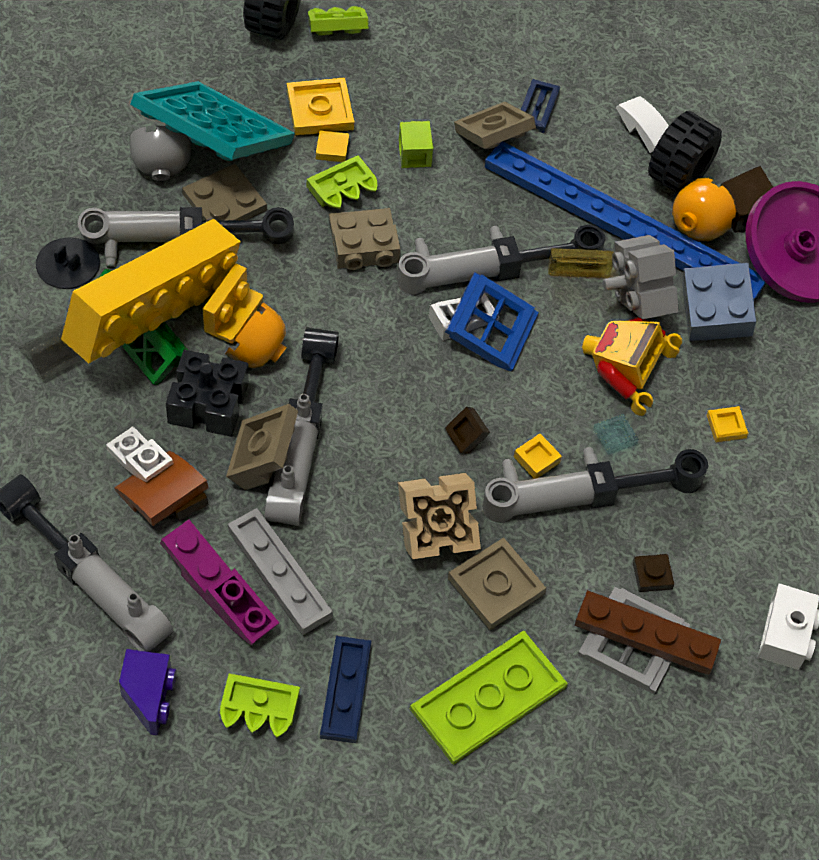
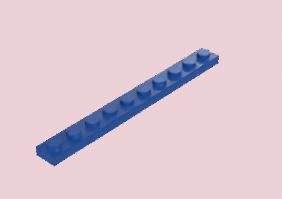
M503 141L500 142L499 146L495 147L485 160V168L624 240L651 235L660 241V245L665 244L674 250L675 266L683 271L684 268L738 264L737 261ZM749 268L753 302H755L765 287L766 282L758 272Z

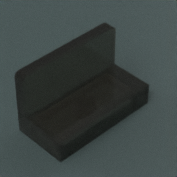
M65 323L19 347L22 354L28 355L41 380L83 359L61 340Z

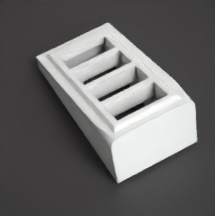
M483 294L479 304L482 303L487 312L486 314L492 316L495 308L487 295ZM461 298L430 305L429 319L442 341L450 339L449 334L445 333L450 322L446 316L450 315L452 318ZM472 316L466 331L474 330L488 323L476 316Z

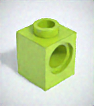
M430 121L400 122L398 142L401 168L431 167L433 143Z

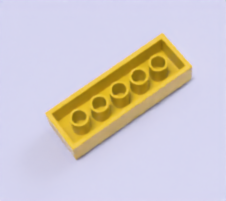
M212 219L74 290L61 340L88 364L100 357L109 356L116 348L125 343H132L141 334L157 329L161 323L170 318H177L186 309L193 305H200L206 298L213 295L236 263L241 241L215 219Z

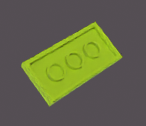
M523 630L411 704L410 710L454 765L567 688L568 683Z

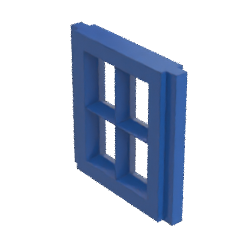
M474 273L445 333L495 366L512 371L539 312L534 310L535 307L481 274L480 276ZM483 293L499 301L492 316L477 308ZM504 305L518 313L512 329L497 321ZM473 315L488 323L481 340L466 331ZM493 327L508 336L501 352L486 344Z

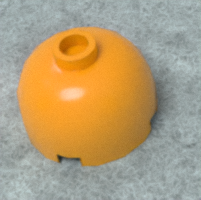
M698 178L685 186L678 193L673 203L672 216L679 232L698 242H708L725 234L732 227V219L736 217L734 200L729 191L723 185L718 187L711 183L713 180L709 178Z
M264 302L259 307L263 314L256 311L236 337L235 342L239 343L237 349L234 351L229 347L225 355L233 360L248 362L249 368L262 367L269 360L276 363L287 348L282 344L286 336L285 323L281 316Z

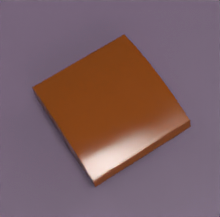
M171 451L166 453L173 459V464L148 482L132 475L114 487L115 491L134 512L139 511L152 526L208 489L207 480L187 461Z

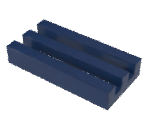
M532 79L521 110L527 113L536 88H540L541 92L532 116L535 120L536 129H539L538 132L544 133L557 100L560 86ZM551 91L552 93L542 120L539 121L537 117L546 93Z

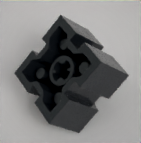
M184 349L177 368L178 382L172 383L165 403L167 423L191 429L194 428L195 422L206 424V432L232 437L239 417L238 404H243L249 384L248 362L222 357L220 364L210 362L209 354Z

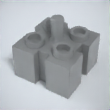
M651 235L614 242L615 253L612 254V263L615 271H620V276L603 279L604 290H615L617 300L629 310H633V313L641 319L679 312L677 287L674 286L673 276H676L674 250L665 244L660 245V241Z

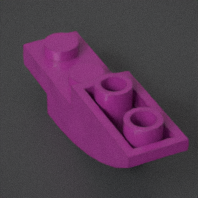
M187 520L161 539L160 544L182 570L181 576L216 614L248 644L253 645L279 625V621L234 568L231 571L190 520Z

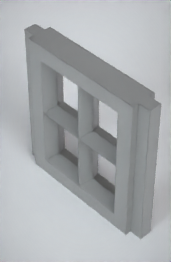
M614 587L609 596L610 599L690 627V624L685 622L684 619L623 588ZM589 632L578 652L580 657L655 694L671 661L652 655L642 674L625 665L634 649L633 647L627 645L618 662L601 653L609 638Z

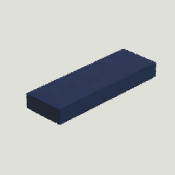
M336 636L320 739L356 743L371 640Z

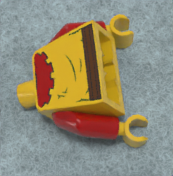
M636 318L628 321L609 322L601 337L587 335L584 338L582 350L584 354L593 356L598 374L625 399L630 398L633 401L631 404L632 411L636 415L644 416L647 411L639 402L651 407L653 397L647 392L638 393L636 389H643L661 352L667 358L677 357L680 352L679 348L682 344V338L675 333L666 336L665 331L661 329L660 322H650L647 319Z

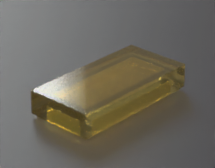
M551 248L548 274L550 276L609 278L613 267L612 254L614 251Z

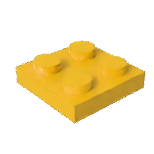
M345 78L287 83V96L295 135L316 134L320 130L331 132L354 130V118Z

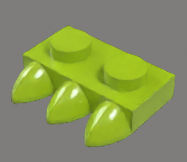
M352 6L347 11L338 7L330 8L327 12L319 8L308 11L311 32H316L317 35H330L333 31L344 30L345 33L355 34L360 33L361 29H369L367 13L365 9L358 6Z
M357 155L307 178L306 187L322 207L327 205L340 209L343 197L358 201L360 189L376 192L377 179L360 156Z
M229 673L220 705L221 720L225 727L229 728L243 716L251 733L258 730L265 721H269L270 728L277 738L293 725L300 687Z

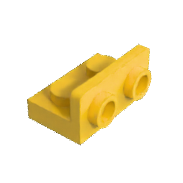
M235 263L203 308L204 332L228 343H234L236 337L263 301L261 293L249 288L247 268Z

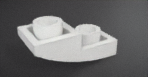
M641 96L616 106L628 131L633 132L637 130L649 153H652L659 139L669 126L664 118Z
M133 426L106 444L107 451L118 463L145 482H148L173 464V459L153 439L147 441Z

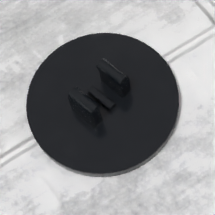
M73 237L60 238L48 243L41 249L36 259V269L39 277L46 284L59 289H74L87 284L96 276L100 267L99 254L94 246L85 240Z

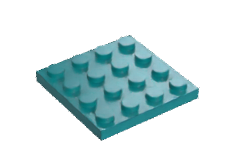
M199 81L134 93L130 105L141 110L140 113L144 117L157 119L165 123V127L168 130L191 137L192 143L202 147H209L216 151L218 157L228 161L289 145L292 143L295 135L289 129Z

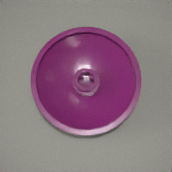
M802 181L782 183L762 195L753 205L746 223L747 250L756 271L773 290L794 301L816 303L819 302V186Z

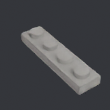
M258 508L228 523L229 533L302 635L333 618L331 608Z

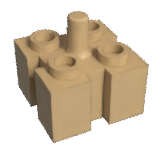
M466 473L440 476L439 485L431 486L426 479L398 482L401 510L411 520L402 522L405 549L412 559L440 555L439 547L448 546L453 553L481 549L478 522L468 513V510L477 509L474 481Z

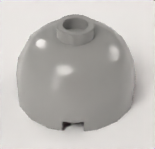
M164 125L156 126V131L146 132V127L139 128L130 135L132 160L140 171L152 176V179L157 181L169 180L170 176L178 174L188 164L191 156V137L187 138V135L183 133L172 132Z

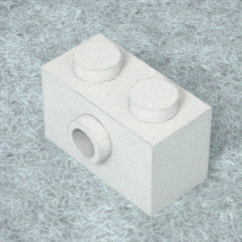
M778 584L771 599L758 658L797 670L800 669L804 660H811L816 641L810 638L812 630L817 631L819 627V609H817L819 595Z

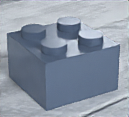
M748 263L684 268L682 287L689 341L753 336L756 317Z

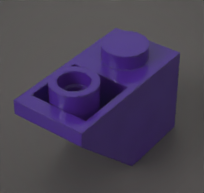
M126 649L119 679L121 696L150 735H158L160 724H167L170 702H165L167 690H174L177 670L171 668L169 654Z

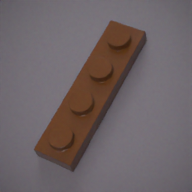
M588 590L574 625L709 675L712 670L722 640Z

